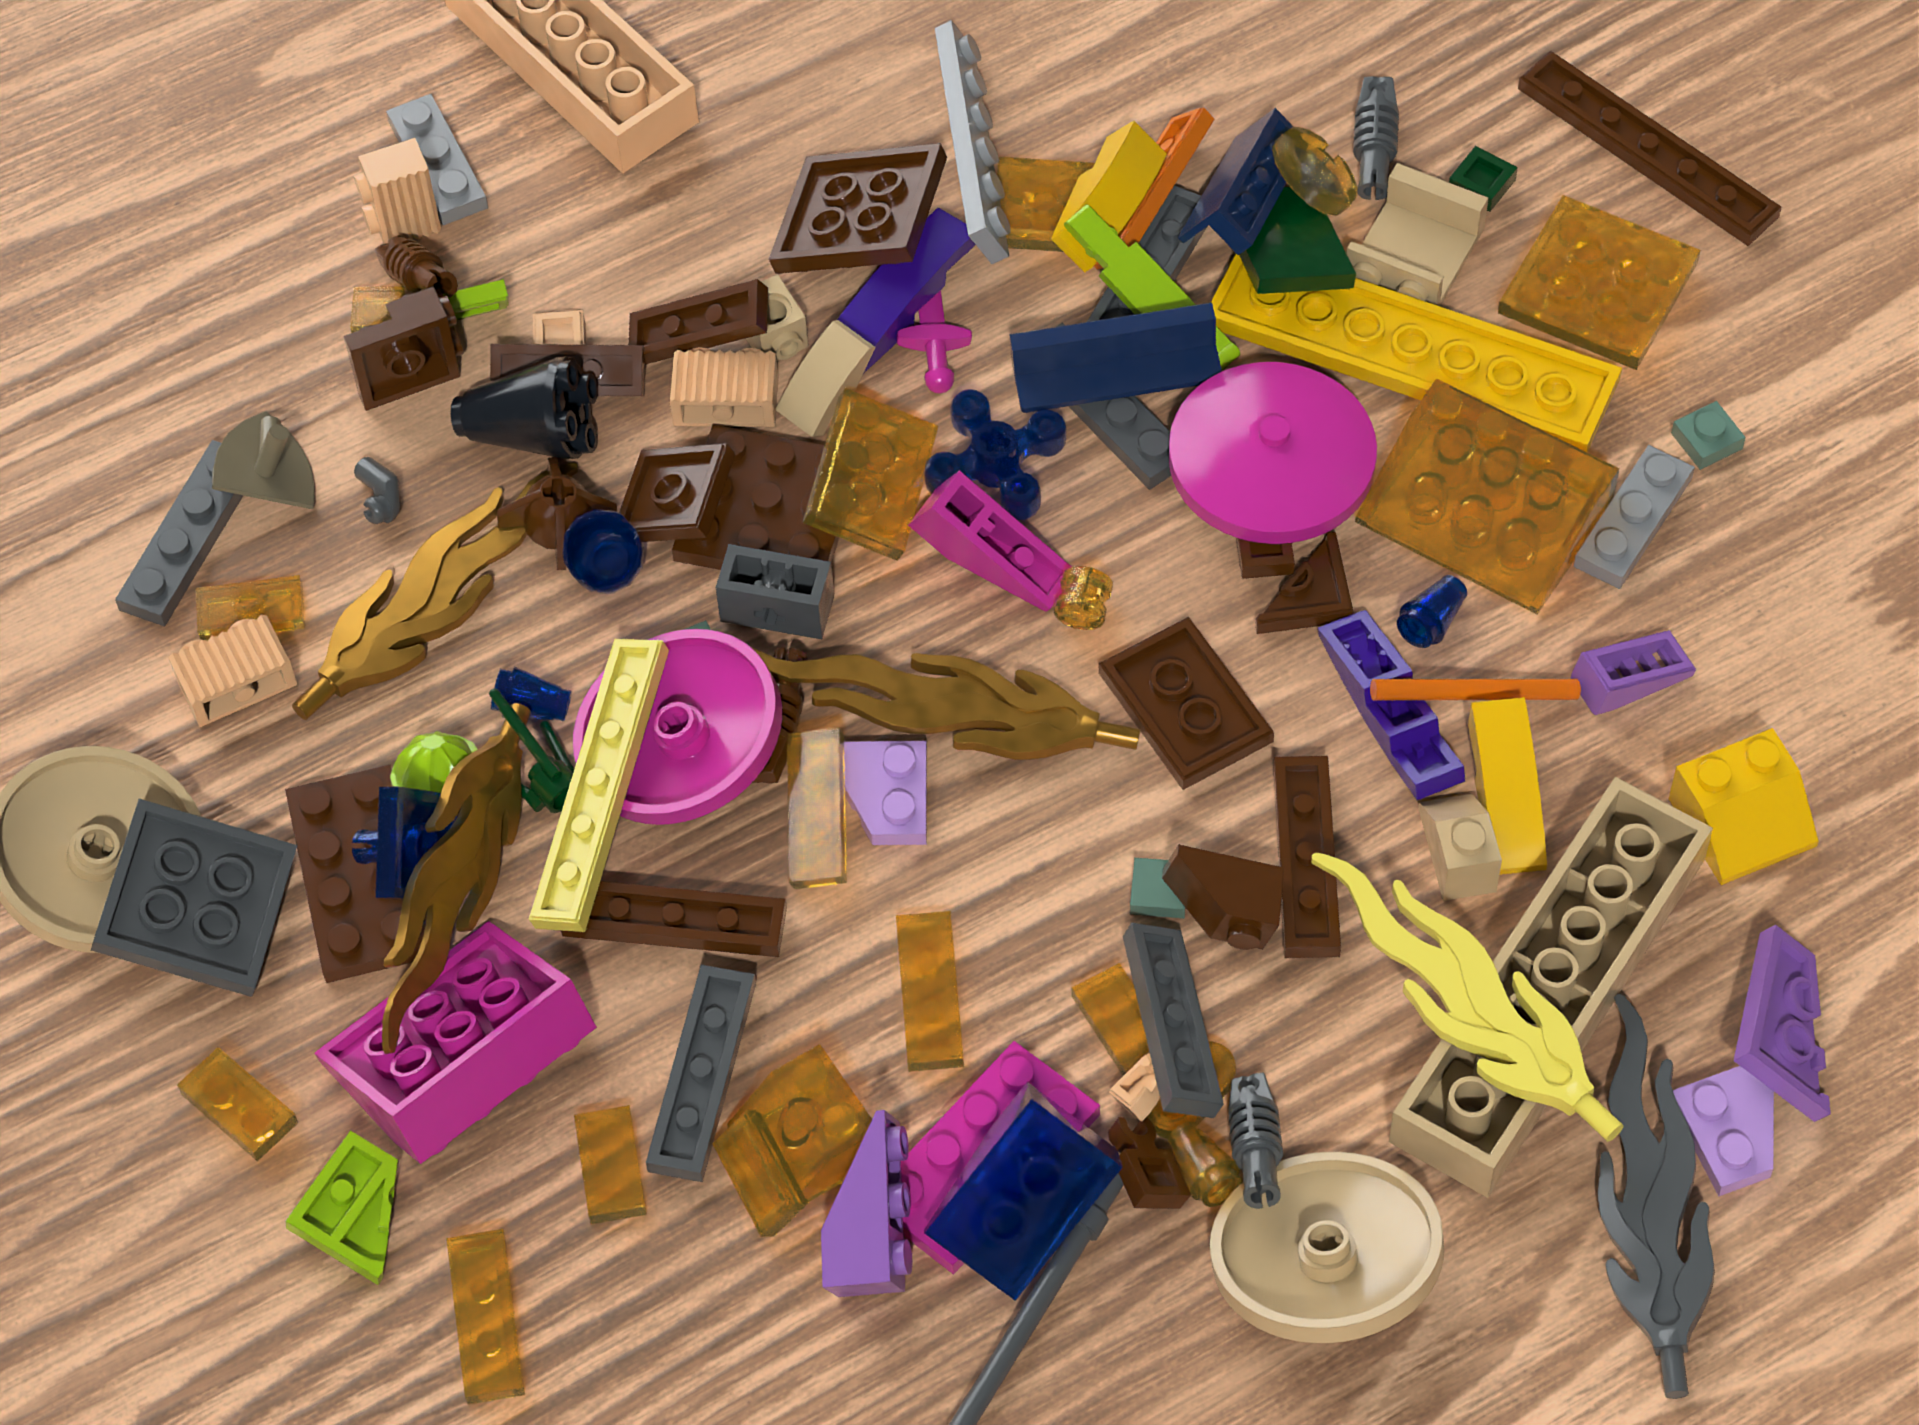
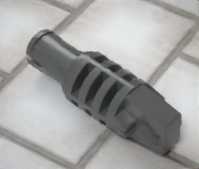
M1364 77L1355 110L1353 153L1360 162L1357 192L1361 198L1371 200V188L1373 186L1376 187V200L1387 197L1389 164L1394 160L1398 152L1399 110L1392 77Z
M1254 1073L1250 1076L1233 1078L1231 1081L1228 1118L1232 1159L1243 1173V1198L1245 1203L1251 1208L1260 1209L1263 1208L1262 1194L1266 1193L1267 1204L1270 1207L1277 1204L1281 1198L1276 1170L1283 1157L1279 1110L1273 1101L1265 1073Z

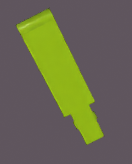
M1089 205L1083 206L1064 223L1065 228L1085 248L1087 255L1094 258L1104 268L1099 274L1102 281L1135 315L1196 305L1137 242L1128 247L1118 236L1117 231L1109 227ZM1216 326V347L1223 371L1240 356V350Z

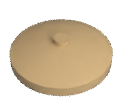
M80 746L59 750L40 757L20 770L0 792L1 904L20 925L39 938L69 950L98 953L91 951L92 943L138 799L201 817L192 797L165 769L151 760L125 750L102 746Z
M1319 1152L1282 1160L1276 1167L1278 1186L1281 1193V1198L1277 1204L1268 1207L1266 1193H1263V1208H1251L1244 1201V1183H1241L1225 1200L1214 1220L1210 1237L1212 1268L1216 1284L1226 1302L1239 1316L1256 1328L1269 1334L1298 1342H1345L1370 1336L1393 1326L1411 1314L1430 1294L1438 1280L1444 1260L1441 1218L1432 1197L1426 1189L1411 1175L1395 1165L1356 1153Z

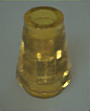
M1195 1122L1183 1123L1172 1131L1168 1142L1173 1148V1153L1192 1198L1202 1201L1208 1207L1223 1204L1229 1195L1242 1184V1178L1239 1175L1240 1169L1236 1161L1200 1129Z

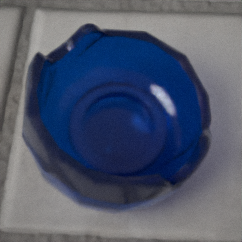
M594 509L576 517L564 533L562 555L570 574L582 587L590 592L596 591L599 594H613L630 586L643 569L644 546L636 529L622 514L614 511Z

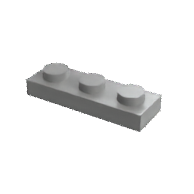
M432 94L386 111L389 124L399 143L416 138L428 166L438 216L443 226L488 209L486 195Z
M1648 445L1575 555L1573 567L1621 589L1692 480L1695 467Z

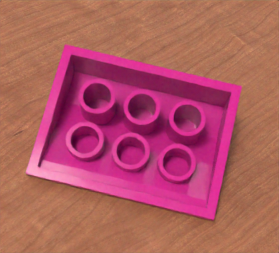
M488 921L449 950L443 972L406 1009L400 1024L395 1053L385 1054L382 1046V1022L388 1000L387 997L314 1054L319 1062L388 1137L418 1163L422 1164L431 1156L444 1150L450 1141L473 1123L485 1118L495 1106L518 1088L530 1083L540 1071L563 1053L575 1048L580 1040L596 1029L597 1026L569 977Z

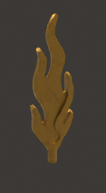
M576 463L559 466L560 472L563 475L571 477L578 472ZM548 470L528 482L516 500L525 497L533 484L548 476ZM495 488L484 504L430 536L412 558L396 595L379 615L373 617L389 598L394 585L391 570L384 571L373 586L344 610L332 632L325 661L318 670L320 679L292 704V708L298 716L307 720L334 694L342 698L347 693L356 689L385 682L408 672L426 658L427 655L422 645L423 643L448 634L460 627L474 614L483 599L494 587L492 576L490 574L481 576L453 604L460 590L485 567L507 556L519 547L527 536L525 527L498 528L496 526L474 543L460 548L461 544L480 532L497 517V510L501 508L504 501L501 488Z
M752 648L764 661L773 677L791 683L854 684L881 693L891 699V701H883L863 693L835 687L815 691L812 694L811 701L814 706H835L887 729L910 734H935L972 728L1005 730V732L976 729L957 733L953 737L952 744L953 748L957 750H975L1014 760L1046 758L1081 748L1093 749L1094 742L1137 750L1141 729L1099 721L1100 713L1083 706L1056 683L1030 671L1017 670L1014 679L1016 685H1014L988 666L972 659L953 655H928L913 653L911 655L910 667L915 671L951 676L932 678L906 673L878 660L858 654L836 655L816 660L791 662L777 659Z
M512 704L511 707L526 725L531 714L530 709L522 704ZM506 719L498 736L490 737L484 746L462 759L451 770L446 778L434 812L426 823V832L441 831L456 818L459 812L457 819L448 832L416 864L406 886L395 943L384 959L385 967H398L413 954L422 930L426 911L427 921L423 939L414 961L399 980L387 1000L382 1022V1046L385 1054L395 1053L400 1024L406 1009L443 972L449 953L454 922L465 896L470 891L456 921V929L459 932L472 931L475 928L480 916L490 903L497 885L501 847L514 843L521 811L520 769L523 750L519 746V736Z

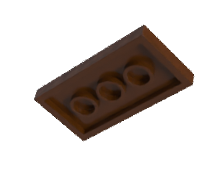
M391 764L285 789L320 963L326 983L388 969L384 966V959L394 946L406 886L414 870L399 797L394 793L390 780ZM425 917L414 952L401 965L414 961L423 939L426 926Z

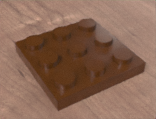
M941 143L806 157L769 257V262L775 274L913 262L947 160Z
M712 425L706 445L727 443L734 451L735 457L707 538L675 540L672 548L673 561L721 570L728 544L829 561L832 564L861 469V452Z

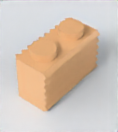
M416 138L358 156L362 173L354 175V180L362 203H369L362 206L361 209L371 235L379 233L385 245L389 239H393L395 236L420 240L422 235L429 237L432 232L437 234L440 232L441 225L428 166Z
M702 347L693 348L686 352L681 350L674 352L670 395L673 426L775 427V409L777 407L778 393L776 353L772 351L765 353L756 348H745L736 353L728 350L724 353L721 350L714 352Z
M260 615L258 619L240 620L234 623L227 632H221L218 636H211L208 641H191L185 644L179 650V653H172L168 657L178 685L199 727L297 685L291 662L267 615Z

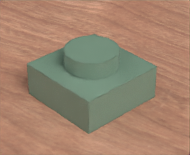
M1717 401L1674 421L1671 432L1699 470L1742 450L1746 438Z

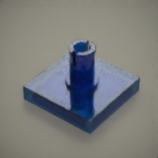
M399 786L379 787L378 830L360 829L354 834L352 843L372 845L371 848H352V854L359 864L377 863L376 898L403 901L408 880L416 864L448 832L457 819L456 816L441 831L426 832V823L433 814L441 793Z

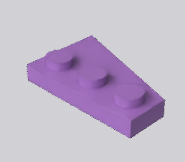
M1774 925L1759 934L1734 1062L1813 1122H1816L1831 1114L1829 1096L1820 1093L1818 1072L1826 1068L1824 1049L1815 1045L1813 1019L1821 1016L1816 959L1812 952L1780 927Z

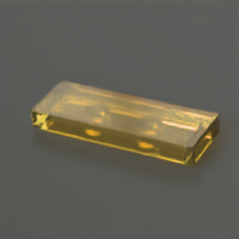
M839 727L790 733L787 740L789 883L794 889L847 883L844 734Z
M951 912L896 915L908 1072L964 1067Z
M497 1229L446 1238L464 1394L467 1405L525 1395L504 1230Z

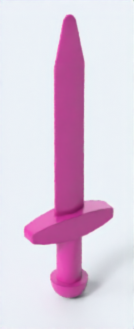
M940 290L918 310L920 325L899 330L896 338L897 345L926 352L928 372L924 376L925 384L930 391L938 394L947 392L954 383V373L948 369L946 351L969 346L972 340L971 330L945 324Z

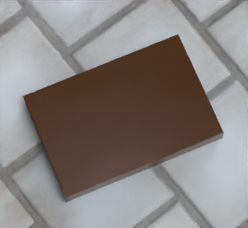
M1189 617L1099 663L1100 676L1138 729H1141L1140 731L1182 790L1274 742V731Z

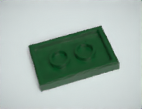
M1284 187L1253 245L1239 255L1257 294L1354 288L1356 272L1324 207L1309 200L1296 187Z

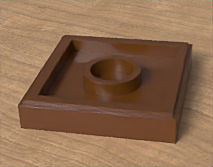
M727 443L641 450L613 527L612 535L620 544L707 538L735 457L734 451Z

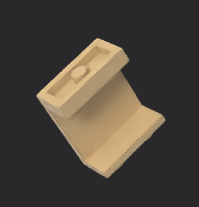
M1397 163L1389 176L1387 201L1363 243L1360 245L1351 241L1347 247L1346 254L1356 272V278L1441 306L1485 229L1488 197Z

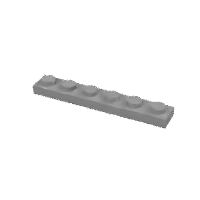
M950 20L936 27L935 34L968 236L989 262L994 264L1009 257L1006 235L1011 233V228L1005 213L1001 209L1000 199L1005 197V193L994 168V164L999 162V158L989 138L988 130L993 128V123L983 103L982 96L987 94V88L977 68V62L981 61V54L973 37L970 34L963 36L953 21Z

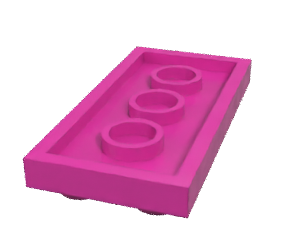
M1013 1041L911 1149L907 1160L901 1161L902 1183L905 1182L908 1186L911 1202L909 1217H903V1236L954 1275L1100 1116V1105L1017 1042Z

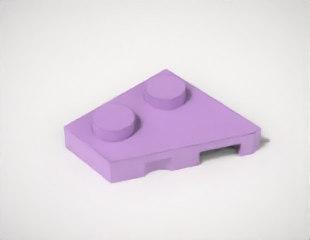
M1741 1066L1673 1090L1676 1101L1689 1126L1695 1145V1152L1718 1197L1771 1177L1774 1146L1773 1090Z

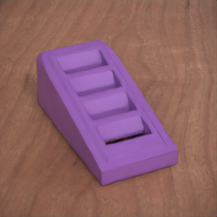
M1668 630L1581 652L1571 674V679L1579 680L1581 697L1594 715L1618 709L1688 679L1694 675L1696 668L1673 634ZM1657 652L1666 667L1661 668L1652 654ZM1638 660L1645 672L1642 673L1635 661ZM1615 669L1620 670L1621 674L1623 675V678L1619 676Z

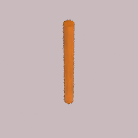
M1372 679L1370 684V695L1373 701L1502 700L1525 697V700H1578L1581 693L1578 679Z

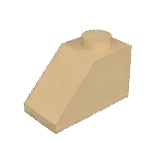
M1473 794L1419 802L1418 809L1443 901L1497 892L1502 858L1489 812Z

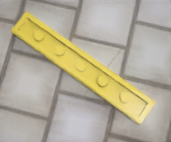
M614 639L529 916V921L535 929L586 931L669 649L663 640Z

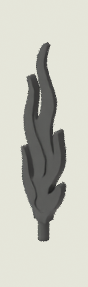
M1617 994L1614 1000L1625 1024L1627 1039L1620 1063L1611 1082L1608 1103L1611 1114L1624 1125L1619 1136L1625 1150L1627 1183L1623 1202H1620L1615 1196V1173L1612 1158L1609 1152L1601 1153L1598 1202L1601 1220L1611 1241L1634 1270L1639 1282L1631 1279L1613 1258L1607 1260L1606 1269L1612 1290L1621 1307L1648 1337L1653 1345L1656 1356L1660 1355L1665 1397L1678 1399L1689 1394L1684 1353L1688 1352V1344L1692 1332L1708 1303L1714 1283L1715 1269L1708 1232L1710 1210L1706 1202H1700L1697 1205L1691 1222V1251L1688 1261L1683 1263L1677 1253L1679 1228L1694 1184L1696 1172L1695 1145L1689 1126L1671 1087L1674 1067L1673 1062L1669 1059L1662 1061L1655 1080L1659 1110L1664 1124V1135L1660 1143L1650 1130L1642 1105V1082L1646 1066L1648 1038L1642 1018L1624 995Z

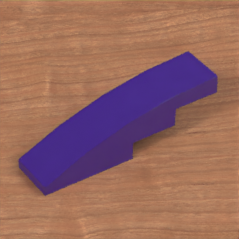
M937 208L927 217L913 262L882 264L837 319L876 347L864 373L897 343L896 338L899 330L914 326L915 313L945 287L946 272L976 245L968 236L966 223L940 208Z
M1363 610L1318 627V635L1348 693L1383 752L1415 799L1420 800L1465 782L1464 765L1440 735L1438 717L1425 700L1373 701L1371 699L1370 684L1372 679H1413V672L1368 612Z

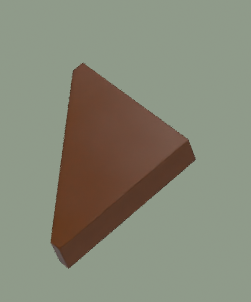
M1336 531L1326 534L1324 542L1308 561H1303L1280 589V594L1266 611L1256 617L1255 628L1257 634L1323 626L1354 614Z

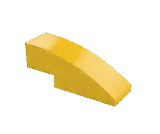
M1135 121L1130 122L1106 137L1093 168L1078 177L1051 237V240L1084 273L1092 269L1097 261L1087 255L1085 248L1065 228L1064 223L1083 206L1089 205L1109 227L1114 228L1119 234L1145 197L1167 155Z
M1525 697L1471 702L1468 728L1476 766L1475 786L1478 801L1489 812L1502 858L1500 875L1546 870L1547 855L1541 797Z

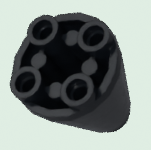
M557 357L467 390L463 396H456L452 401L450 411L452 427L457 436L467 437L471 441L557 458L578 459L583 454L593 453L597 445L596 431L591 423V404L596 402L598 396L597 382L592 373L583 374L580 365L574 358Z

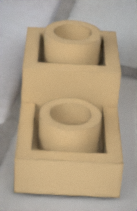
M839 320L832 321L801 362L775 410L811 437L824 435L843 393L856 390L876 347Z

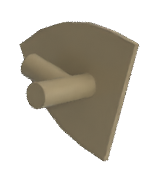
M265 411L244 420L226 435L216 452L212 469V489L313 509L314 481L312 468L301 446L277 417L271 416Z

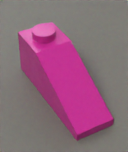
M960 470L934 490L908 524L909 527L948 560L1045 612L1051 609L1077 573L1073 567Z

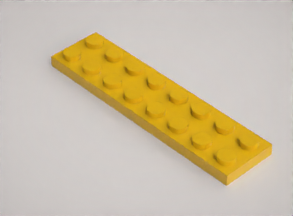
M1235 254L1211 301L1215 313L1216 326L1222 333L1586 457L1622 373V367L1355 278L1354 288L1257 294L1245 266L1237 254Z

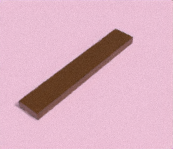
M1549 51L1519 78L1518 90L1745 245L1749 246L1779 218L1782 208L1779 204L1554 52Z

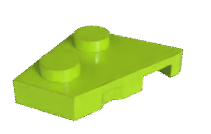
M350 1130L287 1218L286 1229L379 1285L384 1275L398 1159Z

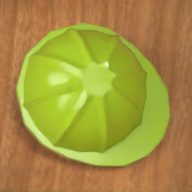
M436 731L415 736L397 756L390 780L394 793L398 795L405 811L412 819L422 824L427 823L434 812L446 778L451 770L462 759L478 750L473 742L458 735ZM458 812L456 818H455L451 823L455 822V820L457 819V817H458V815H459V812Z

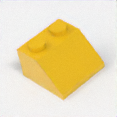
M1773 728L1676 766L1669 801L1674 808L1713 827L1705 860L1720 885L1818 846L1819 840L1800 770Z

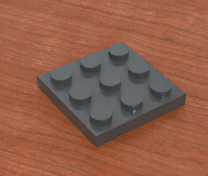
M138 799L91 951L252 997L297 845Z

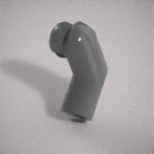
M364 457L356 464L354 474L359 481L373 490L374 496L365 500L363 505L369 509L363 513L372 524L390 523L400 512L399 480L393 472L373 458Z

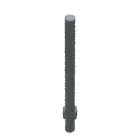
M1111 1168L1106 1169L1087 1202L1082 1201L1077 1205L1067 1222L1070 1227L1069 1231L949 1425H977L1090 1240L1096 1241L1109 1221L1106 1213L1123 1187L1118 1171Z

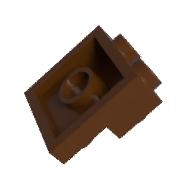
M434 287L417 293L406 294L397 300L385 304L389 320L376 325L365 326L354 333L344 336L358 394L365 411L460 377L456 357L463 355L464 352L453 326L457 324V320L447 295L438 298Z

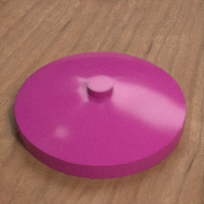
M1257 362L1222 371L1204 381L1188 395L1181 404L1172 423L1168 459L1172 480L1178 493L1188 507L1203 521L1219 531L1239 539L1258 543L1283 544L1304 541L1327 533L1346 521L1360 507L1373 482L1377 459V441L1372 422L1361 403L1350 391L1334 379L1321 372L1296 364Z
M686 629L668 632L648 639L663 640L669 652L620 813L621 817L639 823L655 825L681 823L702 817L723 807L741 794L757 778L770 759L777 744L782 723V702L778 685L764 661L749 645L732 635L719 631ZM604 671L585 695L575 720L573 752L576 763Z

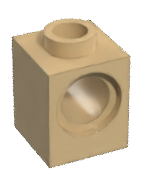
M775 275L762 281L768 287L767 333L749 337L746 340L751 348L760 349L765 353L768 351L776 353V361L789 359L800 350L807 348L808 337L805 315L779 275Z

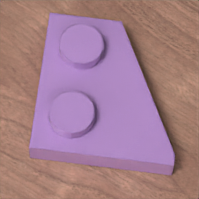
M926 741L823 742L824 760L828 767H832L839 779L843 794L851 808L857 811L861 818V826L872 845H927Z

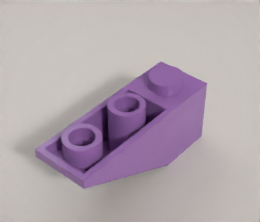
M885 1110L875 1112L821 1229L822 1285L824 1289L837 1297L905 1292V1275L912 1272L911 1246L909 1241L903 1238V1217H909L910 1193L905 1182L902 1183L901 1161L907 1160L909 1152L908 1136L905 1127L900 1126V1122Z

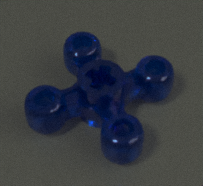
M968 389L958 393L951 402V422L959 434L971 439V444L967 450L960 454L939 452L928 459L924 469V481L928 492L932 494L938 486L960 470L970 480L977 479L987 487L1000 488L1001 506L1017 520L1030 519L1040 509L1041 488L1037 479L1028 473H1024L1020 465L1024 459L1031 455L1051 457L1062 451L1067 437V427L1063 417L1053 410H1040L1031 415L1025 426L1015 430L1011 425L1003 421L991 420V406L988 398L982 392Z

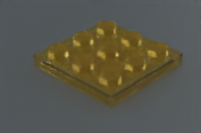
M1562 195L1500 299L1498 314L1637 370L1697 266L1701 250Z

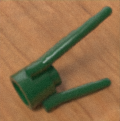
M491 689L489 696L537 761L528 773V778L531 781L530 788L521 783V797L527 801L535 812L541 811L545 806L551 813L561 812L575 768L572 766L557 735L548 721L544 720L540 723V729L555 757L554 759L546 754L499 690Z

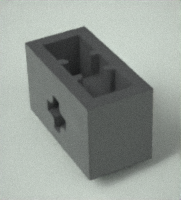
M728 544L715 587L720 622L822 640L834 600L831 562Z

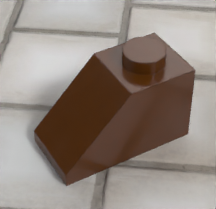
M1178 844L1163 868L1162 879L1211 939L1228 942L1230 946L1237 949L1250 950L1258 948L1263 950L1279 927L1284 867Z

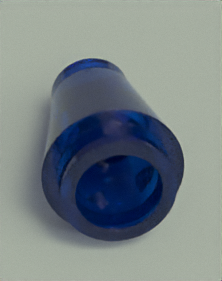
M1445 575L1426 590L1403 604L1397 619V628L1401 636L1408 643L1418 648H1427L1430 645L1440 643L1463 601L1467 598L1468 592L1464 583L1452 575Z
M515 666L513 671L500 668L494 688L499 690L510 705L518 703L528 707L531 711L529 719L565 722L572 696L571 690L563 689L561 686ZM491 700L490 709L500 712L497 705Z

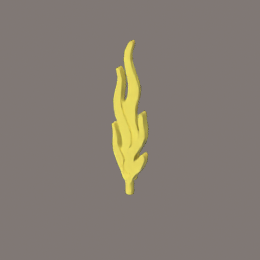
M1314 853L1312 855V864L1335 876L1348 888L1358 909L1363 928L1371 943L1389 958L1407 966L1418 974L1439 995L1448 1012H1444L1439 1008L1427 992L1416 982L1407 979L1403 983V993L1415 1007L1425 1024L1440 1038L1459 1049L1485 1057L1477 1062L1476 1071L1480 1077L1496 1088L1515 1097L1552 1106L1569 1116L1577 1112L1607 1142L1613 1140L1621 1132L1624 1125L1593 1097L1595 1087L1589 1081L1586 1074L1579 1042L1572 1026L1554 1005L1531 986L1523 973L1519 971L1513 973L1512 987L1518 1003L1535 1022L1537 1027L1528 1024L1520 1017L1505 992L1493 961L1482 944L1469 931L1414 899L1401 880H1394L1392 894L1399 912L1420 930L1434 938L1439 943L1440 948L1425 943L1408 932L1394 919L1364 873L1344 860L1321 853Z

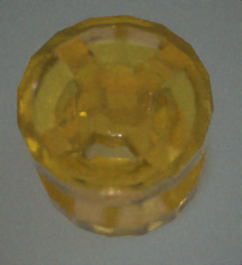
M1073 566L1066 569L1062 574L1060 582L1063 594L1059 595L1055 601L1054 615L1064 625L1074 629L1095 630L1100 628L1105 623L1107 608L1104 602L1108 601L1112 595V580L1104 572L1092 567Z

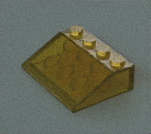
M1436 379L1407 420L1359 509L1355 523L1538 615L1574 562L1575 555L1614 498L1620 468Z

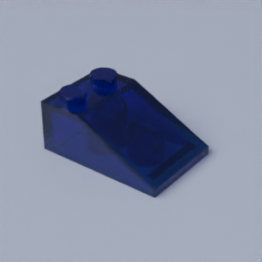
M1027 1082L992 1125L925 1227L924 1234L1016 1301L1123 1168L1118 1151L1114 1146Z

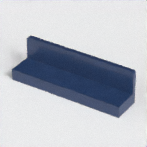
M1276 107L1233 140L1178 236L1182 243H1185L1209 225L1237 255H1240L1253 245L1289 179L1287 176L1288 172L1287 174L1285 173L1287 165L1284 171L1287 155L1292 152H1298L1302 155L1309 143Z
M1212 303L1009 334L1013 373L1020 409L1023 413L1199 386L1207 379L1222 372L1216 347V318Z

